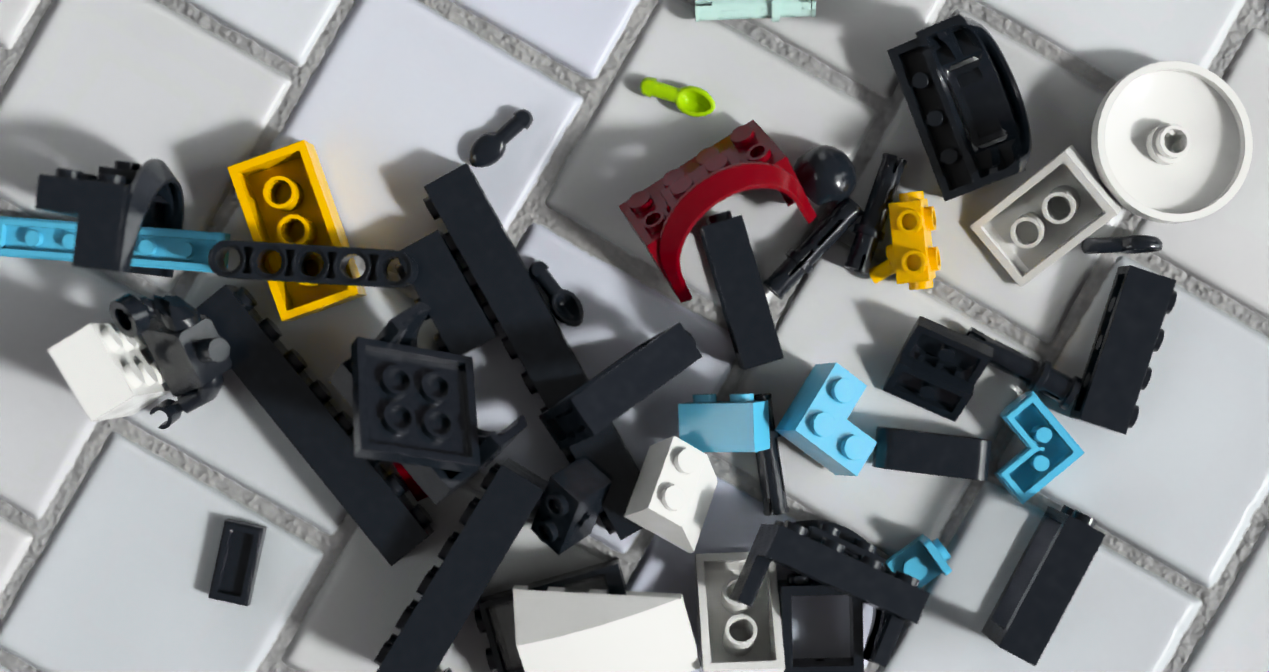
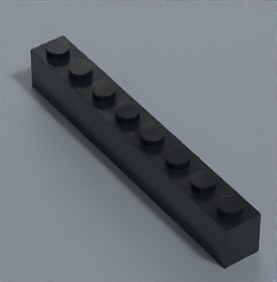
M225 284L196 309L200 315H207L211 319L219 337L228 342L230 347L229 357L232 361L231 369L386 561L393 566L434 532L430 526L433 523L431 516L420 504L414 506L405 495L408 489L403 481L395 473L389 475L380 465L381 460L354 457V426L352 418L343 410L338 413L329 402L333 398L330 391L320 380L312 381L304 371L308 367L305 360L293 348L289 351L279 340L283 335L275 323L268 317L263 320L254 309L257 302L249 291L243 286L238 289L235 285Z

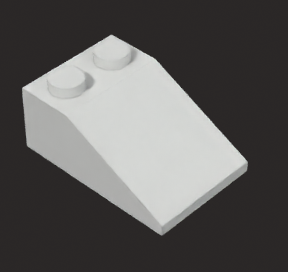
M1071 144L970 227L1021 288L1118 215L1123 206L1110 195L1096 172Z
M749 552L695 554L698 653L701 660L699 672H784L785 659L776 563H770L753 606L750 607L729 599Z

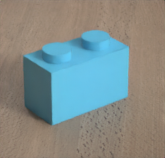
M754 393L729 394L730 401H717L716 394L692 395L693 402L678 404L679 439L702 452H758L770 449L768 400L754 401Z

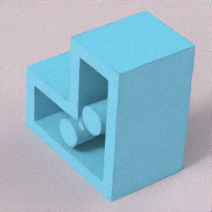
M837 362L815 364L775 431L833 474L858 476L877 442L848 421L847 418L867 385Z

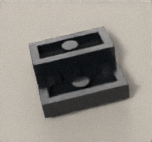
M919 316L884 383L883 391L956 422L973 396L974 385L992 359L994 348Z

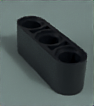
M877 426L875 437L877 444L874 447L873 467L987 481L992 440Z

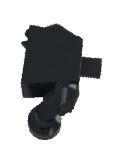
M125 294L110 303L109 311L117 328L130 338L140 334L143 336L173 397L178 396V401L166 399L150 411V415L158 410L165 412L168 420L158 426L159 429L168 428L181 417L183 411L189 413L217 397L224 382L223 373L232 368V361L229 357L230 347L228 342L219 337L211 319L207 315H200L197 309L176 295H166L164 297L153 295V299H148L146 296L136 297L131 294ZM151 318H157L156 320L150 322Z

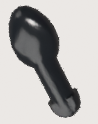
M520 109L513 113L514 117L497 132H490L478 138L470 150L469 161L471 165L484 168L498 162L506 150V144L524 128L527 130L532 124L533 117L531 112Z
M1150 235L1087 238L1081 244L1084 254L1119 252L1124 254H1140L1160 251L1163 247L1159 238Z
M543 261L532 262L529 267V274L533 280L536 279L549 297L550 309L555 318L570 327L580 326L584 317L583 306L580 300L571 291L560 287L548 271L549 267Z

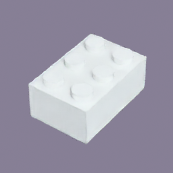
M89 323L47 349L91 422L132 416L171 392L156 362L146 348L148 346L143 336L140 334L134 338L127 337L117 328L115 323Z

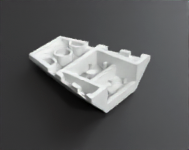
M528 585L513 586L516 647L524 672H691L701 668L700 656L682 594L627 591L626 595L607 594L606 590L590 589L589 593L566 592L565 587H548L547 591L529 590Z

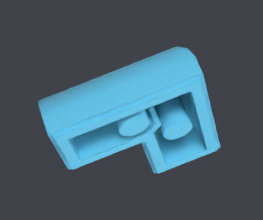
M1034 391L1022 394L1000 413V417L1024 444L1025 448L994 474L1004 488L1019 503L1024 504L1081 457L1084 451Z

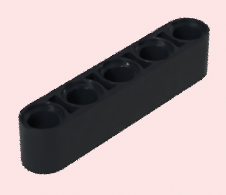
M224 240L214 244L208 255L209 266L215 274L225 278L402 289L412 285L417 279L419 272L418 264L412 256L397 250ZM235 249L240 255V262L236 269L229 271L224 265V257L229 250ZM276 251L281 256L282 264L277 272L271 274L265 267V259L269 253ZM317 253L323 259V269L318 275L311 276L306 270V261L309 256ZM360 256L365 262V270L360 277L353 279L347 273V263L352 257ZM401 258L407 266L406 275L399 281H393L388 275V265L392 260Z

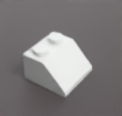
M676 436L651 445L624 517L686 552L693 553L718 483L707 454Z

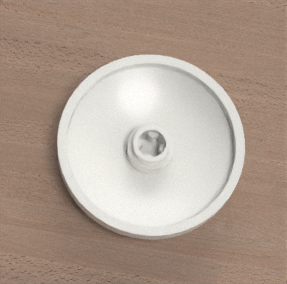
M1162 61L1133 71L1119 80L1108 91L1100 103L1094 118L1091 149L1099 178L1110 195L1120 205L1143 219L1164 224H1177L1208 216L1222 208L1235 196L1246 179L1250 168L1253 137L1250 121L1242 102L1224 80L1213 72L1192 63Z

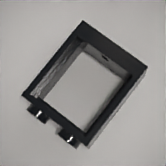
M799 573L787 574V580H778L785 659L784 672H864L862 602L849 596L850 657L793 659L791 596L845 594Z

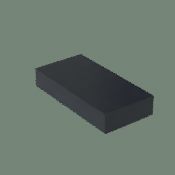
M233 519L225 520L208 598L243 606L251 604L267 527Z

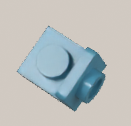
M922 534L886 560V565L891 572L896 573V571L920 580L918 588H922L941 573L947 576L952 572V569L946 562L952 557L938 538L931 541Z

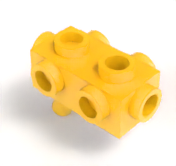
M923 191L900 193L898 202L888 203L892 244L886 246V257L888 259L869 269V275L875 284L896 273L897 284L909 283V290L934 287L933 279L936 278L935 271L941 268L938 246L932 247L931 231L936 230L935 209L933 206L928 207V200L924 198Z

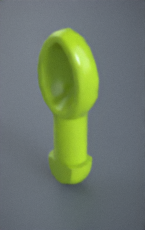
M646 77L640 83V91L643 95L675 103L677 108L686 115L692 117L706 116L715 109V101L712 96L700 87L691 85L677 88L659 82L654 77Z

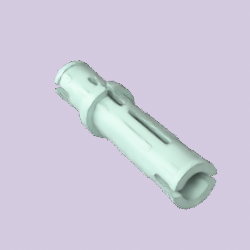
M695 0L696 22L771 18V22H780V18L816 17L815 0Z

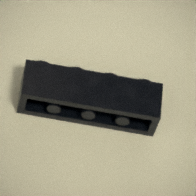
M1131 265L1118 267L1082 376V384L1073 403L1070 418L1121 434H1126L1128 428L1134 426L1139 414V406L1136 403L1140 390H1144L1147 387L1151 378L1152 369L1148 366L1152 354L1158 351L1163 342L1164 330L1161 327L1165 314H1169L1172 311L1176 302L1177 292L1174 291L1177 280Z

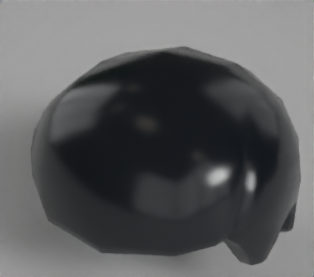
M820 145L810 149L797 159L793 167L806 196L817 205H823L830 201H834L836 205L851 195L857 184L853 163L842 150L833 146Z

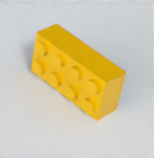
M302 140L227 167L253 242L350 247L317 152L311 143ZM276 251L269 253L265 259L267 271L273 274L280 269L282 260L279 253ZM316 253L309 256L306 261V270L311 276L318 275L323 269V259L319 254ZM352 257L348 261L346 268L349 276L356 279L360 277L354 257ZM268 281L281 321L292 322L367 295L365 288L360 286Z

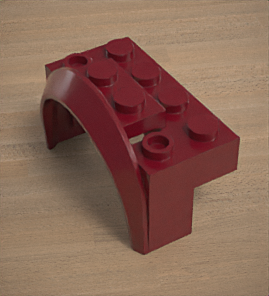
M754 120L737 127L724 139L711 147L703 149L696 157L677 169L667 172L663 178L643 191L636 192L629 200L619 205L630 226L681 303L693 299L680 268V257L684 242L697 221L722 200L746 190L758 188L775 189L780 191L788 207L793 203L796 204L808 224L817 216L787 156Z

